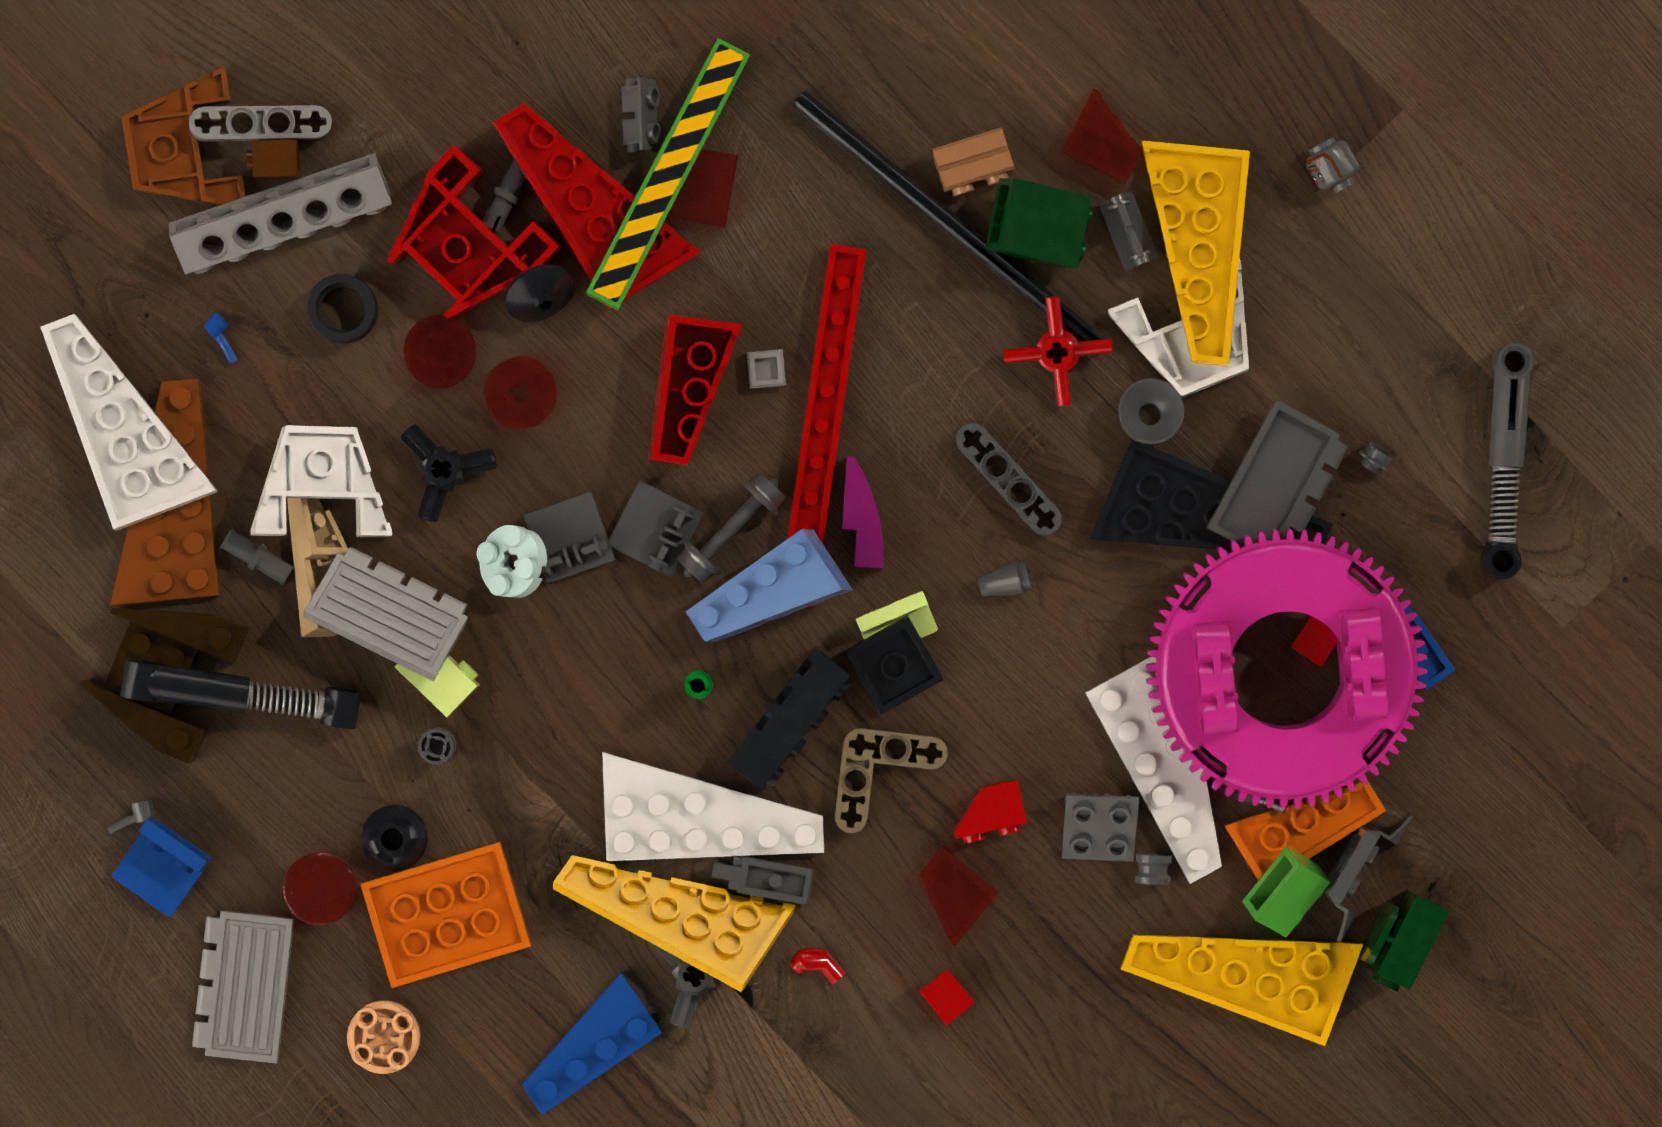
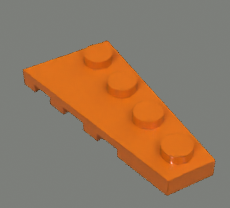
M1359 781L1354 783L1356 790L1354 792L1347 786L1341 787L1342 798H1339L1333 791L1328 792L1329 803H1325L1320 795L1315 796L1314 807L1309 805L1307 799H1303L1300 809H1297L1294 803L1287 804L1288 808L1285 814L1272 809L1225 824L1224 827L1259 881L1286 846L1310 859L1386 812V809L1370 783L1368 782L1365 785Z

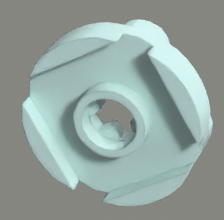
M501 526L494 530L485 542L479 545L476 553L477 559L480 562L482 579L493 595L522 598L534 592L543 579L539 578L542 567H546L547 564L546 548L540 536L532 530H527L521 526ZM511 555H517L518 558L514 562V570L509 567Z

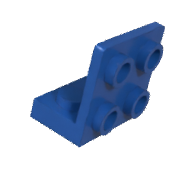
M155 817L146 819L139 829L141 834L113 872L112 877L170 917L178 909L213 858Z

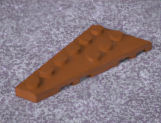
M200 379L162 382L155 414L209 480ZM211 495L128 526L110 606L220 595Z

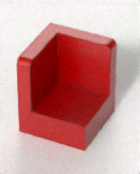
M1308 615L1303 622L1304 627L1291 647L1312 661L1311 664L1318 668L1323 666L1337 644V640L1323 622Z
M944 970L926 986L923 984L918 988L921 995L946 1026L975 1003L972 996L961 986L949 970Z

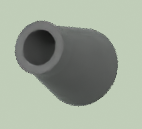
M1014 560L986 575L978 577V584L983 598L989 596L1026 595L1027 590L1034 589L1027 561L1018 562V560Z

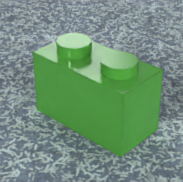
M1286 846L1242 902L1255 921L1287 937L1295 926L1301 922L1303 916L1315 901L1323 895L1331 882L1316 862Z

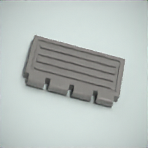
M352 547L348 549L345 556L338 553L304 610L303 617L435 681L467 623L468 617L463 614L468 604L446 593L437 602L434 599L438 589L413 577L407 586H404L402 583L406 576L405 573L381 561L372 570L370 566L373 558Z
M226 910L220 912V917L206 916L204 942L215 943L217 948H204L202 951L200 978L213 980V984H200L198 987L195 1014L209 1016V1020H196L194 1022L192 1047L205 1048V1056L276 1064L279 1062L295 918Z

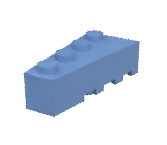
M801 529L688 609L686 613L705 642H719L766 622L787 616L800 609L824 602L837 595L845 594L853 589L815 531Z

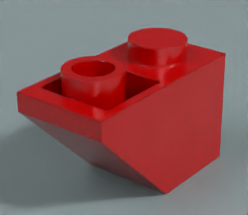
M1012 779L981 786L953 829L955 838H963L965 844L984 840L985 832L998 830L1001 836L1021 831L1020 825L1026 824L1027 820L1018 780Z

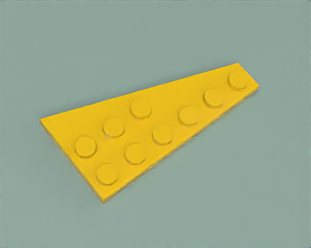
M1141 140L1192 364L1228 367L1250 151Z
M574 855L570 857L553 882V889L741 993L793 915L796 907L795 904L783 902V906L764 902L763 897L750 895V898L729 894L727 889L671 877V881L651 877L652 873L639 870L638 873L617 869L614 864Z
M1133 934L1120 969L1325 1046L1363 944Z

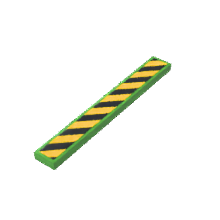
M719 38L717 39L599 266L586 295L617 311L619 310L750 54Z

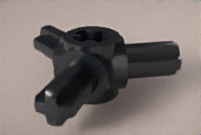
M416 424L410 426L401 436L402 441L422 462L419 468L425 473L422 482L427 483L418 510V517L430 522H437L439 520L448 490L453 492L456 483L465 482L464 476L497 468L493 449L489 448L459 455L458 450L448 451L444 445L438 448ZM438 461L451 463L452 468L448 470L452 471V474L448 478L445 476L436 477L434 471L438 469L434 467Z

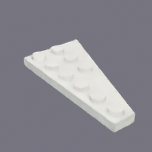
M72 314L40 327L114 530L123 529L218 492L78 316Z
M1151 656L1090 689L1085 694L1185 877L1191 884L1222 867L1207 781L1202 782L1200 780L1203 769L1200 768L1191 773L1189 766L1193 760L1190 758L1183 763L1179 760V756L1184 752V749L1181 748L1176 751L1170 749V745L1176 741V738L1164 739L1162 734L1169 729V726H1158L1156 720L1163 717L1164 714L1163 712L1153 713L1151 710L1152 706L1160 703L1159 699H1150L1148 697L1149 692L1157 690L1156 685L1146 683L1147 678L1156 676L1155 672L1146 669V664L1156 663V658Z
M602 752L607 861L824 853L823 815Z

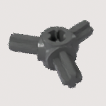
M653 944L654 948L674 968L671 974L677 979L674 988L679 990L670 1021L675 1026L690 1028L699 998L706 997L708 989L717 987L716 981L720 980L705 973V978L699 979L702 984L695 985L693 980H687L686 973L691 971L688 968L691 966L689 963Z

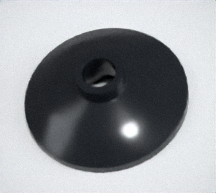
M543 264L532 267L522 272L511 282L505 293V307L509 314L519 321L536 322L547 319L561 311L570 301L574 292V280L569 271L559 265Z

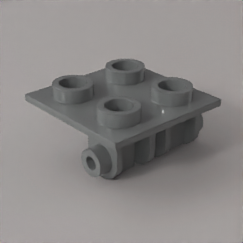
M639 480L609 539L610 546L672 577L679 564L676 558L684 550V542L686 540L690 542L704 512Z
M592 491L523 515L528 530L537 533L545 545L547 564L546 567H542L541 574H544L547 584L615 560Z
M1076 792L1066 794L1064 797L1065 817L1062 859L1134 862L1139 797H1131L1130 794H1126V796H1109L1108 793L1104 795H1098V793L1084 795L1076 794Z

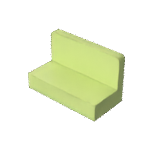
M923 591L855 618L864 639L907 615L921 638L938 630Z

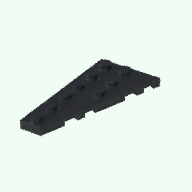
M1131 439L1089 539L1217 549L1218 546H1221L1224 550H1231L1228 539L1206 528L1231 480ZM1312 515L1305 528L1308 540L1312 541L1315 532H1319L1322 538L1321 543L1325 544L1333 524ZM1292 529L1294 537L1298 539L1299 532Z

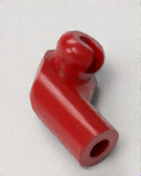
M803 948L797 951L791 959V967L795 972L803 974L805 971L820 970L832 985L846 973L833 957L822 948Z

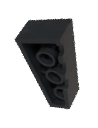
M815 647L737 748L727 764L761 790L766 783L773 787L785 771L780 767L788 755L792 758L797 756L807 742L802 737L810 726L816 730L829 714L824 709L832 698L838 701L849 688L851 683L847 679L850 673Z

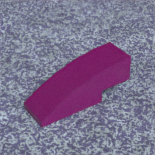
M847 456L842 529L856 530L855 567L883 568V538L875 499L855 457Z

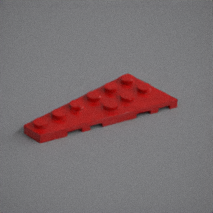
M523 103L492 124L589 281L592 282L635 196L606 171L593 163L580 149L567 141L529 106ZM664 222L624 300L696 256L700 251Z

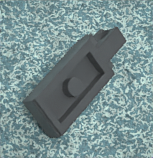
M734 856L732 864L714 861L711 877L729 880L728 889L737 890V893L808 905L814 868L747 856Z

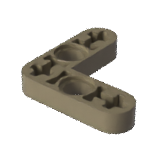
M855 728L849 731L843 742L835 809V821L838 827L844 832L856 833L866 825L874 763L937 769L946 762L948 757V749L945 743L940 738L927 735L866 728ZM857 734H862L866 742L876 743L874 736H883L879 745L881 757H872L874 749H863L862 755L855 754V748L849 747V741L856 740ZM893 738L901 739L906 745V752L899 759H892L885 752L886 743ZM910 740H919L916 748L922 749L928 748L929 743H936V749L942 751L941 757H935L934 763H928L926 756L915 754L917 761H908L912 752ZM852 770L861 771L866 777L865 786L859 791H852L845 784V777ZM843 793L851 797L865 796L863 804L856 801V813L861 814L862 818L861 821H855L853 827L847 826L846 820L841 818V813L848 812L849 800L842 801Z

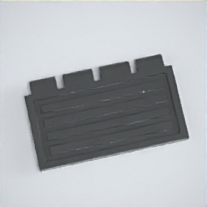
M1277 399L1274 400L1206 528L1229 541L1235 540L1239 546H1244L1243 536L1246 534L1253 543L1258 542V531L1264 533L1266 540L1271 539L1272 529L1278 531L1280 539L1285 538L1286 529L1291 528L1300 533L1302 529L1305 530L1316 510L1314 506L1305 502L1306 497L1309 496L1320 502L1333 478V475L1322 470V467L1326 464L1337 470L1349 447L1337 441L1340 433Z

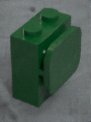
M1406 890L1398 907L1388 901L1383 904L1363 943L1359 959L1369 964L1368 968L1375 972L1373 979L1377 980L1378 983L1398 992L1400 986L1410 990L1449 911Z

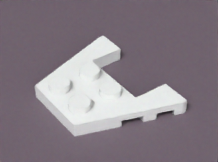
M1240 258L1228 367L1192 364L1182 320L1153 332L1139 298L1108 310L1112 321L1166 382L1179 392L1181 398L1249 371Z
M292 425L282 427L251 527V536H284L287 534L286 498L355 499L356 537L392 536L390 523H387L381 507L383 503L380 494L376 492L370 475L371 468L357 427Z

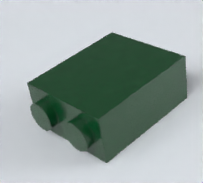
M999 178L985 250L1060 268H1078L1079 262H1081L1085 254V243L1083 242L1085 230L1092 219V197L1016 178Z

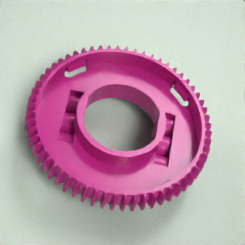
M1272 529L1270 540H1266L1264 533L1258 531V542L1253 543L1246 534L1243 536L1244 546L1239 547L1235 540L1232 539L1230 540L1232 551L1227 553L1221 546H1218L1219 558L1214 559L1209 554H1205L1208 565L1203 568L1195 562L1193 566L1197 574L1194 577L1185 572L1182 574L1188 584L1185 587L1176 583L1173 585L1179 593L1178 597L1174 598L1168 595L1165 597L1172 607L1170 610L1159 608L1158 611L1166 618L1164 623L1155 621L1153 623L1161 631L1160 636H1149V640L1158 644L1157 649L1147 650L1149 656L1156 658V663L1146 664V669L1155 672L1156 676L1147 678L1146 683L1157 686V690L1149 692L1148 697L1150 699H1159L1160 703L1152 706L1151 710L1153 713L1163 712L1164 714L1163 717L1156 720L1158 726H1169V729L1162 734L1164 739L1176 738V741L1170 745V749L1176 751L1183 748L1184 752L1179 756V760L1182 763L1190 758L1193 760L1189 766L1191 773L1202 768L1203 771L1200 775L1202 782H1205L1211 776L1214 777L1211 785L1214 790H1217L1224 783L1226 785L1224 794L1227 797L1236 789L1239 790L1237 798L1240 802L1244 801L1247 794H1251V802L1254 806H1257L1260 798L1264 797L1267 808L1272 807L1274 799H1279L1280 807L1286 809L1288 799H1292L1294 806L1300 809L1302 798H1306L1309 805L1314 807L1315 796L1320 795L1325 803H1329L1328 792L1333 791L1339 798H1342L1341 787L1346 785L1352 792L1356 791L1353 781L1357 778L1366 785L1368 781L1364 773L1369 770L1378 776L1380 773L1375 764L1378 761L1387 766L1390 764L1385 756L1387 751L1398 755L1399 751L1393 745L1396 739L1401 742H1407L1406 737L1401 733L1402 729H1414V726L1407 721L1409 715H1420L1418 711L1412 708L1413 702L1420 703L1424 701L1423 698L1415 694L1416 689L1426 688L1425 683L1417 680V675L1427 674V670L1417 666V662L1427 659V655L1416 652V648L1425 645V641L1414 639L1413 636L1422 630L1421 626H1410L1409 624L1410 621L1417 617V614L1415 612H1404V609L1410 605V600L1403 599L1398 601L1397 599L1403 592V589L1401 587H1396L1392 590L1389 588L1395 579L1391 575L1383 579L1380 578L1384 571L1382 565H1378L1373 570L1370 569L1374 559L1371 556H1367L1362 562L1358 559L1361 555L1359 548H1355L1349 555L1347 554L1349 543L1342 541L1338 549L1334 548L1335 537L1329 536L1326 543L1322 544L1321 533L1315 532L1312 541H1309L1307 531L1303 529L1300 531L1298 539H1294L1292 529H1286L1285 538L1280 539L1276 529ZM1350 565L1352 572L1362 578L1373 590L1377 588L1380 592L1371 593L1358 580L1349 575L1348 569ZM1208 576L1211 579V587L1199 599L1193 609L1183 610L1181 608L1182 603L1186 606L1191 603L1197 593L1207 584L1203 578ZM1278 612H1300L1313 616L1323 622L1337 640L1340 685L1329 705L1315 717L1294 725L1280 726L1268 724L1246 713L1237 701L1238 694L1235 688L1233 669L1235 658L1232 651L1242 633L1257 620ZM1382 730H1387L1363 758V753L1376 740ZM1197 747H1205L1215 758L1226 765L1227 773L1222 772L1223 768L1211 760L1201 749H1195Z

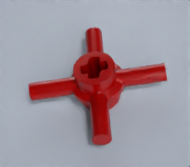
M1060 296L1046 297L1049 331L1041 337L1037 346L1004 349V362L1008 364L1039 360L1046 370L1054 373L1057 406L1071 405L1068 370L1076 365L1080 356L1113 353L1112 338L1078 342L1072 333L1063 330ZM1055 342L1061 343V348H1067L1068 352L1064 353L1061 360L1056 359V354H1050L1049 350L1054 347Z

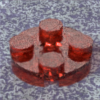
M517 356L504 360L491 370L485 382L484 396L488 409L497 421L514 429H526L538 426L550 416L557 402L558 391L554 376L544 364L530 357ZM521 382L527 383V391L531 392L530 398H524L521 403L515 402L516 396L511 393L512 387H519Z

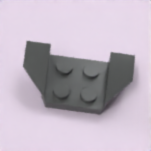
M1409 815L1407 820L1390 836L1373 827H1360L1353 832L1327 876L1331 883L1324 891V895L1328 897L1327 900L1344 911L1342 926L1337 938L1338 942L1341 943L1357 916L1356 913L1340 905L1345 895L1350 898L1356 891L1361 881L1357 877L1364 864L1369 866L1379 851V847L1375 845L1379 837L1381 836L1398 846L1414 819L1413 816Z

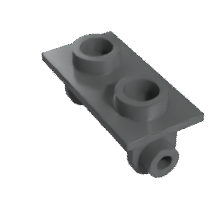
M645 77L625 79V86L621 87L622 113H635V119L623 120V145L627 146V153H639L641 150L658 152L661 128L657 122V106L660 102V92L656 86V80Z
M1132 191L1117 195L1108 201L1098 204L1125 272L1159 258Z

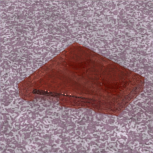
M1093 88L1061 152L1126 185L1143 150L1125 130L1118 116L1114 115L1102 99L1100 92Z
M942 846L919 873L950 943L956 946L998 894V891Z

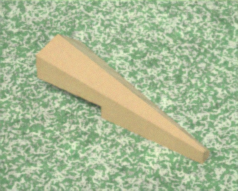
M287 498L301 637L336 636L338 634L304 618L303 615L304 610L336 555L339 553L345 556L348 547L330 510L324 511L319 499Z

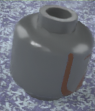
M1333 136L1308 150L1310 156L1306 159V166L1319 189L1327 190L1333 188L1334 192L1338 193L1355 183L1352 176L1358 172L1359 164L1345 140L1336 141Z

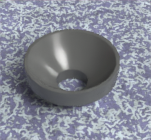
M1150 378L1139 380L1127 388L1118 405L1119 422L1124 432L1136 442L1146 445L1163 443L1171 439L1182 425L1184 419L1183 400L1179 392L1165 381ZM1145 405L1155 406L1160 412V420L1154 425L1142 423L1139 418L1140 408Z

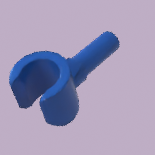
M215 312L206 321L205 329L216 340L217 344L220 345L228 362L231 364L238 359L227 339L222 334L230 325L218 312Z

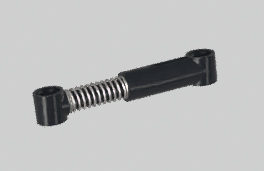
M125 659L120 696L140 701L152 702L157 700L244 713L248 706L250 710L252 707H256V711L258 708H262V711L268 709L269 713L273 709L275 713L280 710L282 714H284V711H287L288 715L291 712H294L295 716L297 713H301V717L304 714H307L308 718L312 715L314 719H320V724L326 726L356 729L361 692L337 687H326L323 692L314 690L313 693H311L310 689L305 692L303 688L298 691L297 687L293 690L290 686L285 689L284 685L281 688L275 685L273 688L271 684L266 687L265 683L260 686L256 682L253 685L250 677L165 666L144 660Z

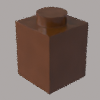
M296 139L252 141V150L246 151L247 171L253 172V177L256 180H290L301 178L300 142Z

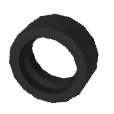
M334 274L323 278L313 287L308 298L307 314L312 327L322 337L335 343H352L363 339L373 329L378 318V302L373 290L363 280L350 274ZM339 287L350 288L356 291L364 304V314L361 321L355 327L348 330H337L330 327L324 320L321 312L325 296L331 290Z

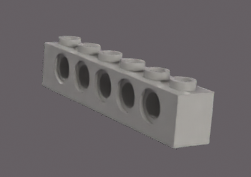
M376 153L170 222L169 237L184 274L192 272L200 274L211 270L215 264L227 260L230 262L242 260L250 252L262 248L263 250H272L282 245L283 241L295 237L300 239L310 237L318 229L330 225L333 227L343 226L356 216L365 213L367 215L378 214L384 211L386 206L392 205L390 190ZM347 189L359 191V194L353 198H346L341 195ZM315 200L325 203L318 210L307 207L310 202ZM279 212H285L290 215L289 219L285 221H276L272 217ZM244 224H251L256 227L250 233H243L238 230ZM208 236H217L222 239L215 245H210L203 241Z

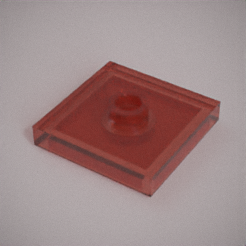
M701 149L667 217L726 228L738 155Z

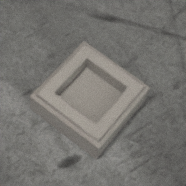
M783 349L747 352L750 389L786 386Z

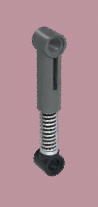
M1512 343L1499 348L1492 359L1494 381L1488 466H1492V471L1495 473V475L1491 476L1495 479L1491 483L1494 485V488L1491 489L1494 494L1490 496L1494 498V501L1490 502L1493 505L1490 508L1493 513L1489 515L1492 518L1489 521L1492 526L1488 528L1492 533L1488 534L1489 540L1486 542L1485 550L1481 554L1480 565L1483 572L1494 579H1509L1515 576L1522 564L1518 544H1515L1517 532L1514 531V528H1517V526L1514 525V522L1518 520L1514 516L1518 514L1515 512V509L1518 508L1515 503L1519 501L1516 499V496L1519 495V493H1516V490L1519 489L1516 483L1520 482L1517 480V477L1520 476L1517 470L1525 468L1530 371L1533 368L1534 358L1530 349L1519 343ZM1509 352L1516 353L1521 359V366L1516 372L1508 370L1505 366V356ZM1512 381L1511 414L1509 416L1510 387ZM1498 551L1505 552L1509 557L1508 567L1501 572L1495 569L1492 562L1493 556Z

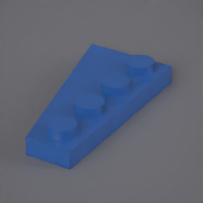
M622 972L522 1083L523 1088L542 1115L663 1032Z

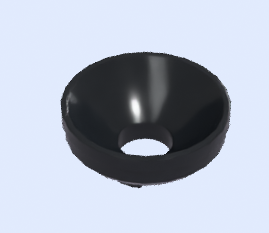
M389 805L378 809L367 819L362 831V846L368 859L376 866L389 871L404 870L416 864L423 856L428 843V832L422 818L412 809L401 805ZM394 828L402 833L403 844L399 849L389 850L383 845L382 835L387 829Z

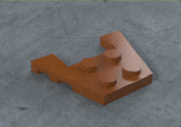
M219 68L211 74L185 85L181 89L162 96L122 116L133 190L219 206L246 197L242 175L204 180L198 139L191 134L189 129V119L193 113V107L230 102L225 68Z

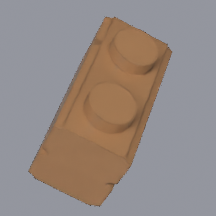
M1002 127L934 148L931 151L944 193L952 191L954 197L974 191L973 184L987 180L988 186L998 184L999 178H1009L1007 173L1013 172L1015 169Z

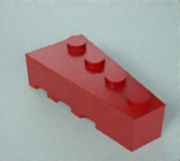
M677 315L666 317L648 461L688 465L742 324Z

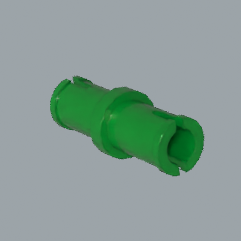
M701 670L692 671L684 681L686 693L694 699L707 697L713 688L712 678L708 673ZM694 679L703 680L705 688L702 691H697L693 688L692 681Z

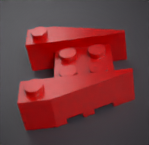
M453 145L428 171L416 201H414L406 223L387 259L390 264L397 265L409 253L457 300L444 314L447 319H454L507 291L511 282L518 275L532 267L548 264L564 248L535 221H532L509 246L460 200L485 171L456 145Z

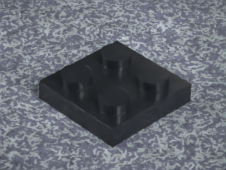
M908 615L845 650L847 657L880 715L944 680Z

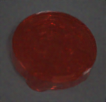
M435 315L419 320L412 327L405 339L403 354L407 369L415 379L430 387L448 388L462 382L471 373L476 362L477 347L472 333L462 322L455 318L447 319L444 315Z
M327 852L310 853L298 859L289 868L283 883V895L287 907L299 920L311 925H328L341 919L353 906L357 894L356 878L348 862Z

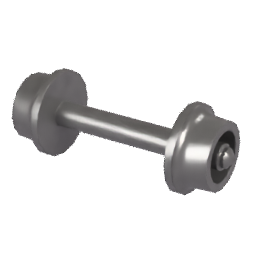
M758 472L749 481L743 480L741 484L753 494L700 551L688 540L684 542L685 548L676 559L685 567V577H692L694 575L704 584L711 576H719L721 574L720 570L710 562L718 551L762 505L775 516L778 514L777 508L786 498L777 489L778 479L768 480Z

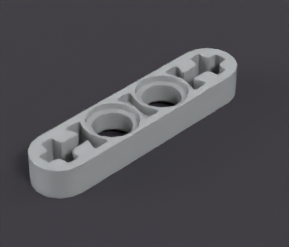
M317 105L205 106L193 111L189 119L191 134L196 139L205 142L319 140L327 136L332 125L330 113L322 106ZM281 113L289 119V128L285 132L275 133L269 128L268 120L273 114ZM293 113H301L299 121L310 120L311 115L317 113L320 120H325L326 125L320 126L319 132H312V127L309 125H300L301 133H293L295 128ZM204 114L209 115V120L212 122L221 121L220 114H228L226 118L228 134H220L221 126L210 127L207 134L202 133L201 127H195V122L201 121V116ZM237 114L248 115L253 122L252 129L244 134L234 131L231 124L234 116Z

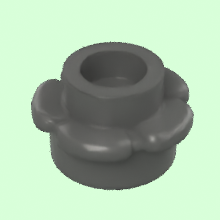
M1369 442L1365 449H1360L1359 454L1363 457L1360 463L1376 474H1379L1381 470L1390 471L1389 464L1394 457L1384 448Z

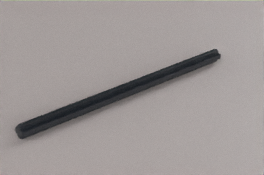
M803 91L793 102V107L1047 315L1045 298L1054 296L1051 292L1006 255L985 250L987 240L809 93ZM1060 301L1063 329L1072 333L1078 342L1107 339Z

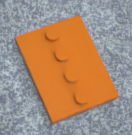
M501 841L360 884L391 988L532 946Z

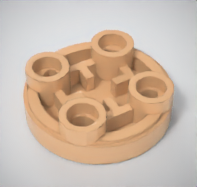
M381 1000L369 1003L355 1014L349 1024L347 1044L351 1057L356 1064L373 1073L389 1074L399 1071L411 1062L418 1051L421 1037L420 1028L411 1011L397 1002Z

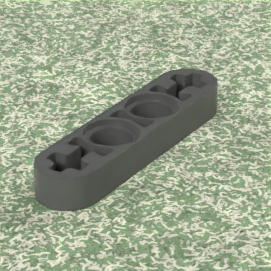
M968 423L962 426L955 438L959 451L1035 533L1047 536L1057 532L1061 526L1062 517L1060 511L984 427L976 423ZM966 430L971 433L977 430L981 434L978 439L979 443L984 448L987 447L988 443H991L995 448L986 453L980 463L974 459V456L980 452L974 446L966 448L962 444L966 439L963 435ZM996 455L1004 458L1007 464L1005 473L998 477L990 475L986 470L987 460ZM1018 482L1026 483L1031 489L1030 499L1021 504L1016 503L1010 494L1012 486ZM1037 496L1043 500V503L1037 505L1039 509L1044 513L1052 511L1055 515L1051 519L1054 524L1051 529L1047 526L1039 528L1036 525L1039 517L1033 510L1029 516H1026L1023 512V509L1028 508L1035 502Z

